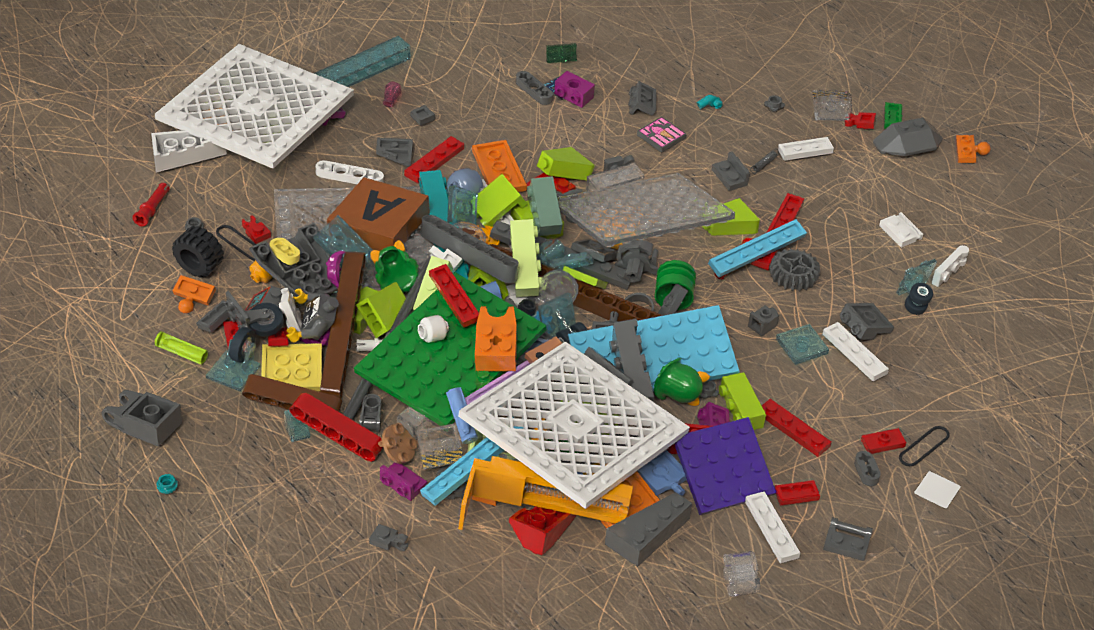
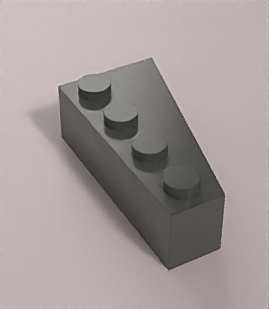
M637 319L613 323L612 341H609L611 353L614 352L616 356L614 358V365L634 381L631 385L632 388L651 401H654L649 372H644L647 370L645 354L640 355L642 353L641 336L636 335Z
M675 492L608 527L605 545L638 567L690 519L692 503Z

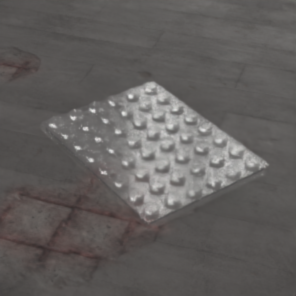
M679 173L557 197L560 212L604 247H613L615 244L620 243L627 244L634 240H646L648 237L653 236L660 237L663 234L678 233L686 229L693 230L696 227L710 226L718 222L725 223L728 220L735 219L734 211Z

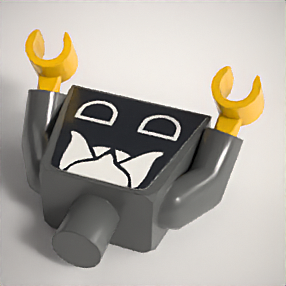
M296 289L295 293L299 296L293 298L299 304L305 303L306 300L308 302L305 304L301 331L298 332L294 327H290L287 329L289 334L286 336L293 343L297 342L300 337L302 339L312 338L318 340L334 323L336 308L339 302L336 298L325 293L305 294L301 289Z

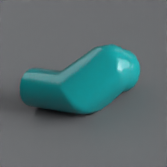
M711 94L696 102L700 109L707 105L720 109L723 105L719 97Z

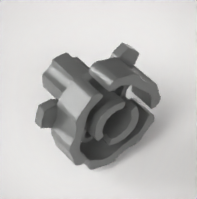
M628 239L624 240L622 245H619L617 252L618 262L615 263V266L626 269L624 277L627 281L632 283L640 281L641 275L647 272L654 275L657 274L658 267L656 264L659 254L657 249H653L654 245L646 240Z

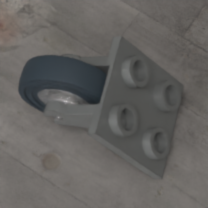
M229 291L225 292L227 298L225 304L229 309L228 315L232 322L236 321L238 323L239 329L241 327L250 328L256 335L262 337L272 336L281 330L284 318L282 311L277 305L260 303L251 310L244 311Z

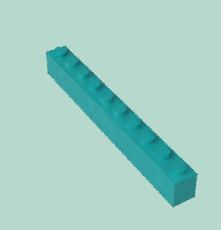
M441 170L419 172L420 192L429 196V215L437 216L455 226V213H451L453 211L452 201H448L450 196L447 189H445L446 178L442 177ZM433 243V245L437 247L439 250H441L443 253L446 251L445 249ZM463 260L455 272L468 279V264H464L465 261Z

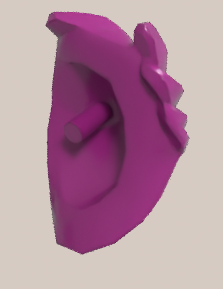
M345 251L333 253L326 262L327 278L337 288L340 281L339 272L342 270L340 262Z

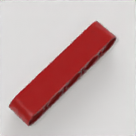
M301 393L290 407V413L296 419L367 461H374L384 448L378 445V442L382 441L380 436L310 394Z

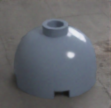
M470 168L454 171L447 181L448 195L458 204H470L469 201L480 192V188H483L481 176L477 171Z

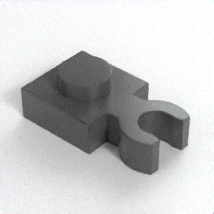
M632 155L624 158L617 156L604 159L603 173L605 177L622 174L623 169L632 170L634 166L631 162H635Z

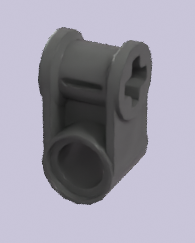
M369 394L363 399L359 424L368 430H376V432L380 433L381 398L376 394Z

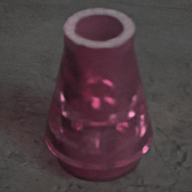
M392 81L385 86L383 104L386 107H392L402 92L401 86L397 82Z

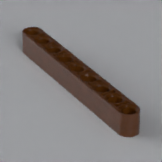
M345 252L336 297L339 305L336 308L334 323L331 325L320 385V392L334 395L342 399L357 316L358 308L356 304L359 303L366 264L364 252Z

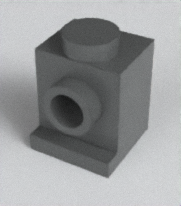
M764 305L756 312L752 311L748 327L760 336H764L777 326L779 319L777 310Z

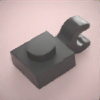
M378 524L369 538V544L388 551L391 546L405 551L408 547V543H406L408 536L398 534V530Z

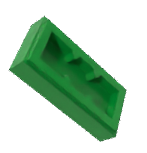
M885 102L884 128L886 129L893 123L902 122V104Z

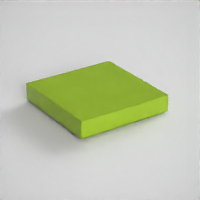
M564 266L562 270L563 274L602 289L607 287L608 282L573 268Z

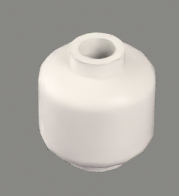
M439 315L425 317L418 325L420 338L428 343L445 339L449 330L447 321H444Z

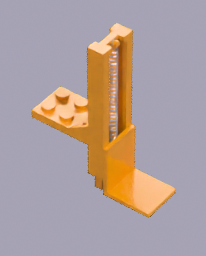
M492 456L491 462L474 458L461 504L458 529L463 530L472 496L521 506L523 503L618 523L627 517L633 486L620 483L603 495L600 500L595 501L585 509L562 491H559V489L556 491L555 486L522 462Z

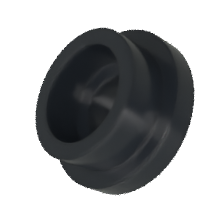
M530 299L522 300L517 307L530 316L535 315L537 310L536 304Z

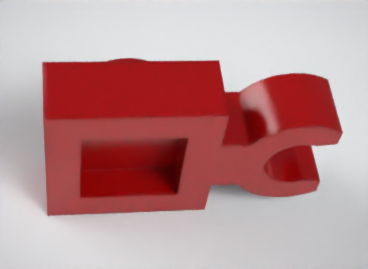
M859 112L858 115L848 113L846 114L845 126L851 127L856 125L857 128L874 129L876 113Z
M250 216V222L242 219V227L245 229L246 235L255 244L271 238V231L262 222L256 223L254 216Z

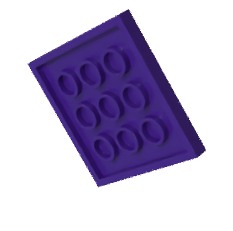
M749 417L687 433L674 443L699 515L743 504L746 502V496L765 492L767 497L776 494Z

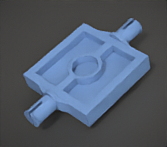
M664 450L637 470L656 496L670 489L681 496L684 495L685 490L679 485L687 480L682 465L667 450Z

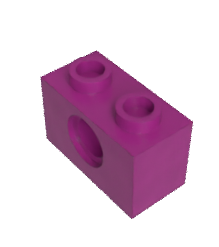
M566 71L555 80L554 94L581 108L594 98L595 84L569 71Z

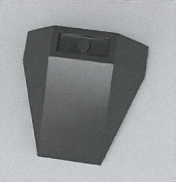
M315 223L299 228L296 236L288 239L291 244L300 250V260L294 265H287L278 259L267 241L249 248L257 263L285 288H288L296 297L299 296L295 293L296 289H301L305 294H330L337 291V287L327 278L326 262L329 259L325 239Z

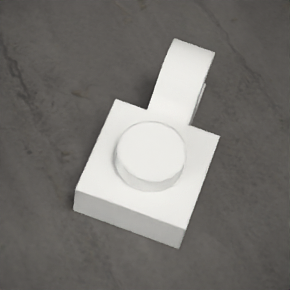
M432 246L429 250V253H431L430 257L434 256L450 261L453 266L452 273L463 262L461 257L449 249H446L443 253L437 247Z

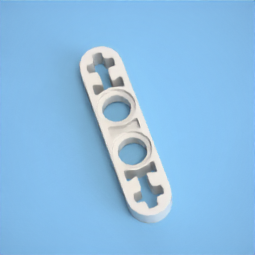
M319 161L316 164V175L321 178L358 184L363 177H368L369 179L384 183V174L378 170L330 161ZM338 171H344L345 173L339 174V173H337V172H338ZM360 174V175H363V176H361V177H355L354 175Z

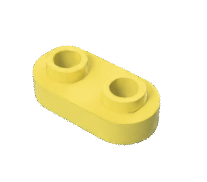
M275 238L270 241V248L283 263L294 265L299 262L300 250L288 240Z

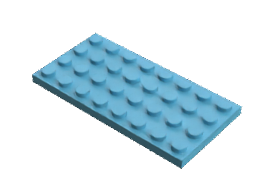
M719 305L637 321L636 335H640L642 341V353L640 355L645 354L647 370L644 372H649L653 392L655 380L662 367L678 357L682 358L681 364L688 365L697 372L703 371L708 373L710 378L707 381L739 373ZM613 326L568 334L570 345L584 354L588 347H592L614 365V358L616 356L614 352L611 353L609 341H612Z

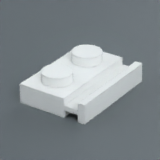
M903 213L880 220L879 226L900 247L914 243L917 239L921 240L923 237V233Z

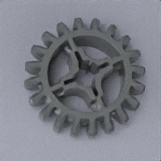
M790 248L789 251L783 249L782 252H777V255L773 257L770 263V274L773 282H777L778 286H784V289L790 288L792 291L797 289L800 292L801 289L807 290L808 287L812 288L817 283L820 276V265L816 257H812V253L807 254L805 250L799 251L798 248L797 250Z

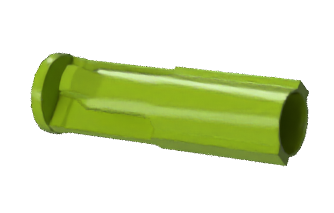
M160 331L155 338V346L203 365L207 359L208 350Z

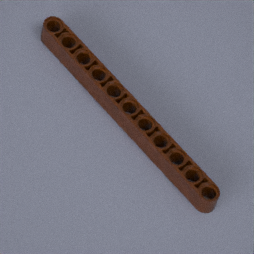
M489 244L490 246L498 249L499 251L513 258L512 251H509L505 248H502L494 244ZM541 264V271H538V277H542V288L539 291L607 320H610V313L612 311L619 314L618 322L632 319L639 321L663 316Z

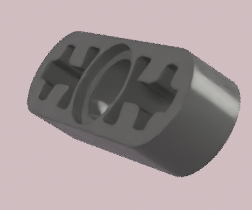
M520 71L516 74V84L542 105L552 103L553 92L527 71Z

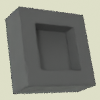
M426 105L414 109L410 113V116L420 126L435 120V114Z

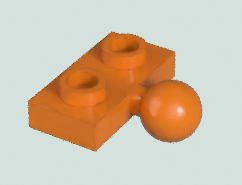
M956 135L958 163H976V152L982 156L989 154L991 147L987 142H980L978 145H975L974 135Z
M180 275L173 289L174 295L186 298L181 300L178 305L179 311L182 313L193 311V301L209 305L216 291L213 285Z

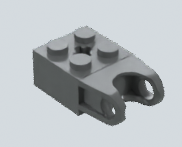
M123 390L119 394V401L123 406H107L102 410V417L110 426L158 447L182 424L180 404L149 392L142 394Z

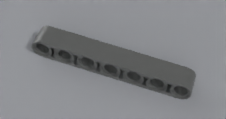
M425 215L422 217L421 236L445 250L449 249L464 261L502 282L514 283L517 281L519 262L516 259L437 216Z

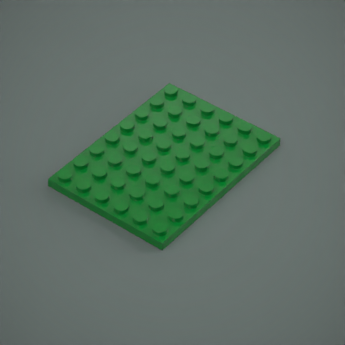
M453 273L478 312H480L481 306H486L490 316L501 317L506 314L509 306H513L458 273ZM438 289L354 367V373L446 430L455 422L446 392L450 389L461 387L464 397H467L500 377L505 371H476L475 342L477 322L463 328ZM514 307L517 327V360L547 328L544 323ZM439 315L444 321H447L449 330L445 339L428 343L420 338L418 325L425 317Z

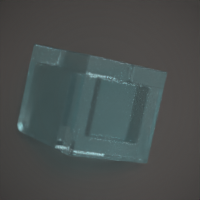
M290 410L284 411V422L290 441L294 442L310 438L307 425L296 419L290 413Z

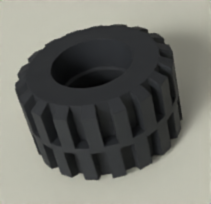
M200 226L188 228L173 242L172 246L173 256L176 258L177 263L186 272L199 278L207 277L222 262L224 251L222 250V245L218 242L219 240L211 232H208L207 229H202Z

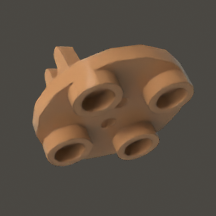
M401 423L388 426L384 430L381 437L382 441L378 442V445L384 447L388 457L395 463H408L413 458L415 448H417L416 439L410 435Z

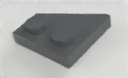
M377 137L376 155L407 167L411 166L413 139Z

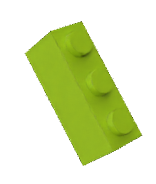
M745 373L723 376L721 385H719V393L721 397H724L726 407L733 415V421L749 417L753 430L764 428L766 413Z

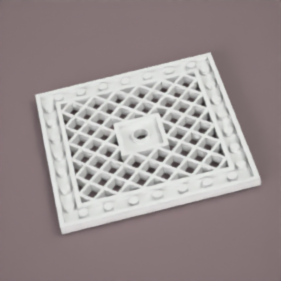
M238 44L157 111L155 119L177 129L187 130L196 137H203V140H211L215 145L270 168H275L354 95V89Z
M567 342L562 343L460 409L458 415L585 509L685 436L690 428ZM552 390H561V392H553ZM566 391H575L576 393H567ZM582 402H591V404H583ZM596 403H605V405H597ZM610 404H619V406H611ZM511 406L521 407V409L511 408ZM540 408L550 409V411L540 410ZM598 413H607V415H599ZM612 414H621V416H612ZM498 415L507 416L508 418L498 417ZM626 415H635V417H626ZM512 416L522 417V419L512 418ZM613 424H622V426H614ZM628 425H636L637 427H628ZM513 426H515V427H523V429H516V428H513ZM642 426H651V428H642ZM528 427L537 428L538 430H530ZM543 429H552V431H544ZM601 433H610V435H601ZM615 434H624V436H615ZM629 435H638V437H630ZM529 438H539V440H529ZM544 439H553V441H544ZM558 440H568V442H559ZM588 442H597V444H588ZM602 443H611V445H602ZM617 444H625L626 447H625V446H617ZM545 449H552L555 452L545 451ZM560 450H566L569 453L560 452ZM574 451L584 452V454L574 453ZM589 452L598 453V455L589 454ZM604 453L613 454V456H607ZM561 460L570 461V463H561ZM576 462H585V464H576ZM590 463H600V465H591ZM577 472H584L587 475L577 474Z

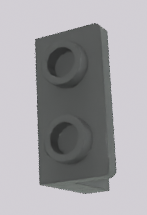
M638 81L629 91V113L633 115L639 109L644 113L653 115L656 111V89Z
M733 152L728 153L727 160L712 164L711 170L728 191L748 185L750 172Z

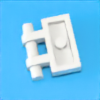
M283 288L281 290L282 297L279 308L287 317V327H294L300 332L302 326L301 313L294 304L293 294L289 292L288 288Z

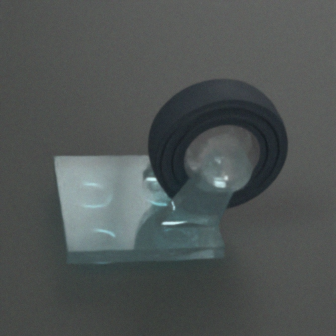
M241 327L233 335V339H230L228 351L226 350L206 374V378L241 391L246 384L248 375L255 374L261 366L259 362L254 361V351L256 348L255 332L250 328Z

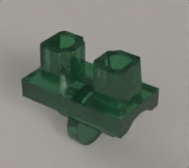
M577 44L546 45V62L565 63L567 61H577Z

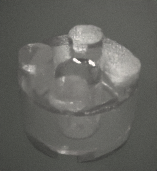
M753 551L724 554L723 561L725 567H723L724 579L728 580L729 583L727 584L728 596L735 597L760 593V578L757 576L758 565L755 553Z

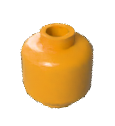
M256 260L250 265V277L256 283H268L273 278Z

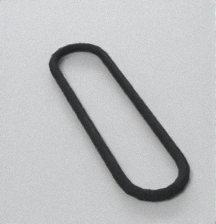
M222 225L216 229V235L218 237H220L222 240L227 242L229 245L234 247L236 250L241 252L249 259L253 261L256 260L255 258L251 257L243 250L238 248L236 245L231 243L229 240L224 238L222 235H220L219 230L222 228H229L235 233H237L239 236L244 238L246 241L251 243L253 246L257 244H255L253 241H251L250 239H248L243 234H241L229 225Z
M943 426L931 428L900 453V462L905 466H915L950 437L949 431ZM935 429H942L947 433L943 440L914 463H906L902 460V456Z

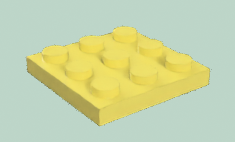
M322 343L288 344V346H268V344H262L261 376L320 392Z

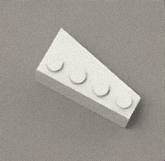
M187 130L151 133L156 173L227 154L225 148L213 144L211 140H203V137H196Z

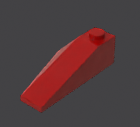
M534 506L530 510L523 508L509 517V523L524 548L534 554L543 555L556 543L577 515Z

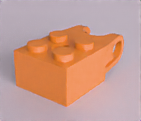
M481 306L476 325V371H516L517 327L514 306H509L506 314L501 317L490 316L486 306Z

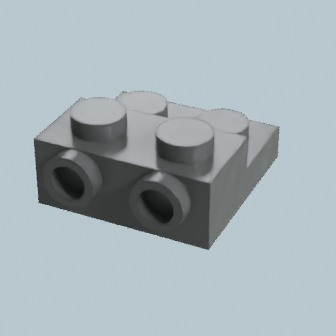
M846 303L840 313L841 321L845 322L851 328L852 334L860 340L874 339L877 333H891L894 329V326L874 303Z

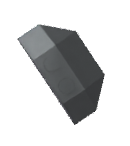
M917 118L891 124L873 140V144L880 154L888 153L891 155L908 156L936 150L943 138L924 118Z

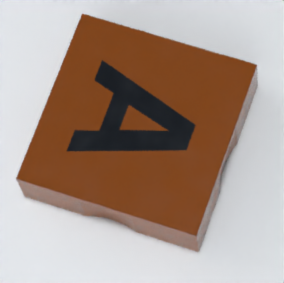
M363 177L327 218L329 237L363 245L377 251L394 246L398 240L404 245L410 234L422 223V217L429 215V196Z

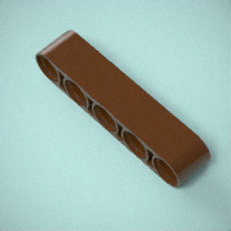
M255 374L248 375L242 395L247 399L290 410V407L301 393L310 394L338 412L343 402L334 395Z

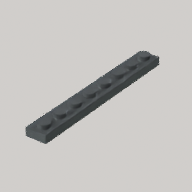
M497 220L490 231V237L511 245L510 225ZM540 236L535 237V243H539L540 246L539 253L549 244H543L548 239ZM555 242L540 255L536 254L628 290L631 284L624 277L626 269L607 262H601Z

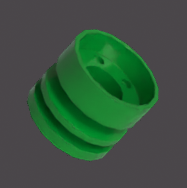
M680 260L666 261L660 265L657 270L654 298L661 307L664 298L670 294L675 284H679L688 290L677 311L684 310L692 304L696 281L694 268L689 263Z

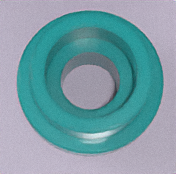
M164 474L159 477L156 485L159 492L169 494L177 489L178 482L173 475Z

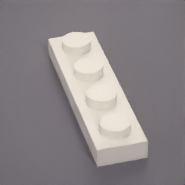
M839 322L823 330V335L872 381L888 374L889 368Z
M760 492L746 496L745 503L778 561L784 563L798 559L800 551L766 493Z

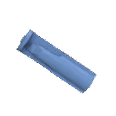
M462 388L450 389L446 394L462 444L472 443L478 439L475 428L458 416L459 410L467 406Z

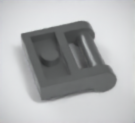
M832 517L823 550L864 561L873 528L859 527L838 521V518ZM839 529L842 531L864 536V539L844 534L841 532H837L835 530Z

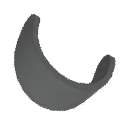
M632 293L625 298V300L630 302H645L652 308L651 311L655 312L653 300L645 293Z

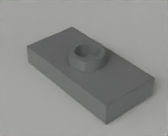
M675 284L670 294L664 298L663 305L658 314L663 316L675 314L688 290L679 284Z
M222 300L196 323L199 329L211 333L229 318V309L225 301Z

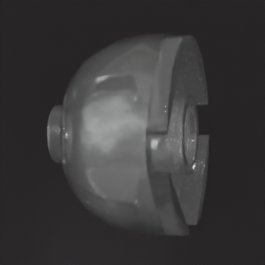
M561 269L552 270L542 277L539 283V292L542 300L549 307L562 309L570 302L573 303L578 294V284L570 273Z

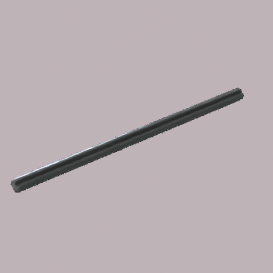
M431 257L426 260L384 339L413 310ZM362 378L343 415L351 420L354 419L372 383Z

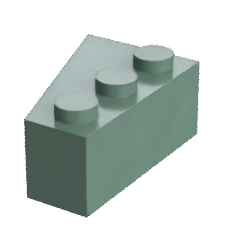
M553 177L532 178L530 186H527V198L534 218L533 225L537 226L538 236L560 234L563 224Z

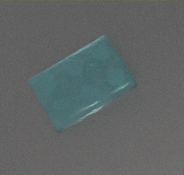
M339 215L313 237L330 256L338 251L364 252L366 255L365 267L372 262L370 258L372 249ZM344 254L340 262L341 267L343 264Z

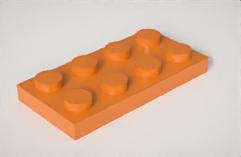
M506 140L472 145V152L487 185L503 174L518 192L527 191V184Z

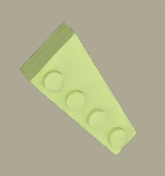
M533 219L510 221L512 256L519 262L518 277L515 282L516 297L539 296V289L542 288V277H538V271H541L540 260H536V254H539V243H535V237H538L537 226H533Z

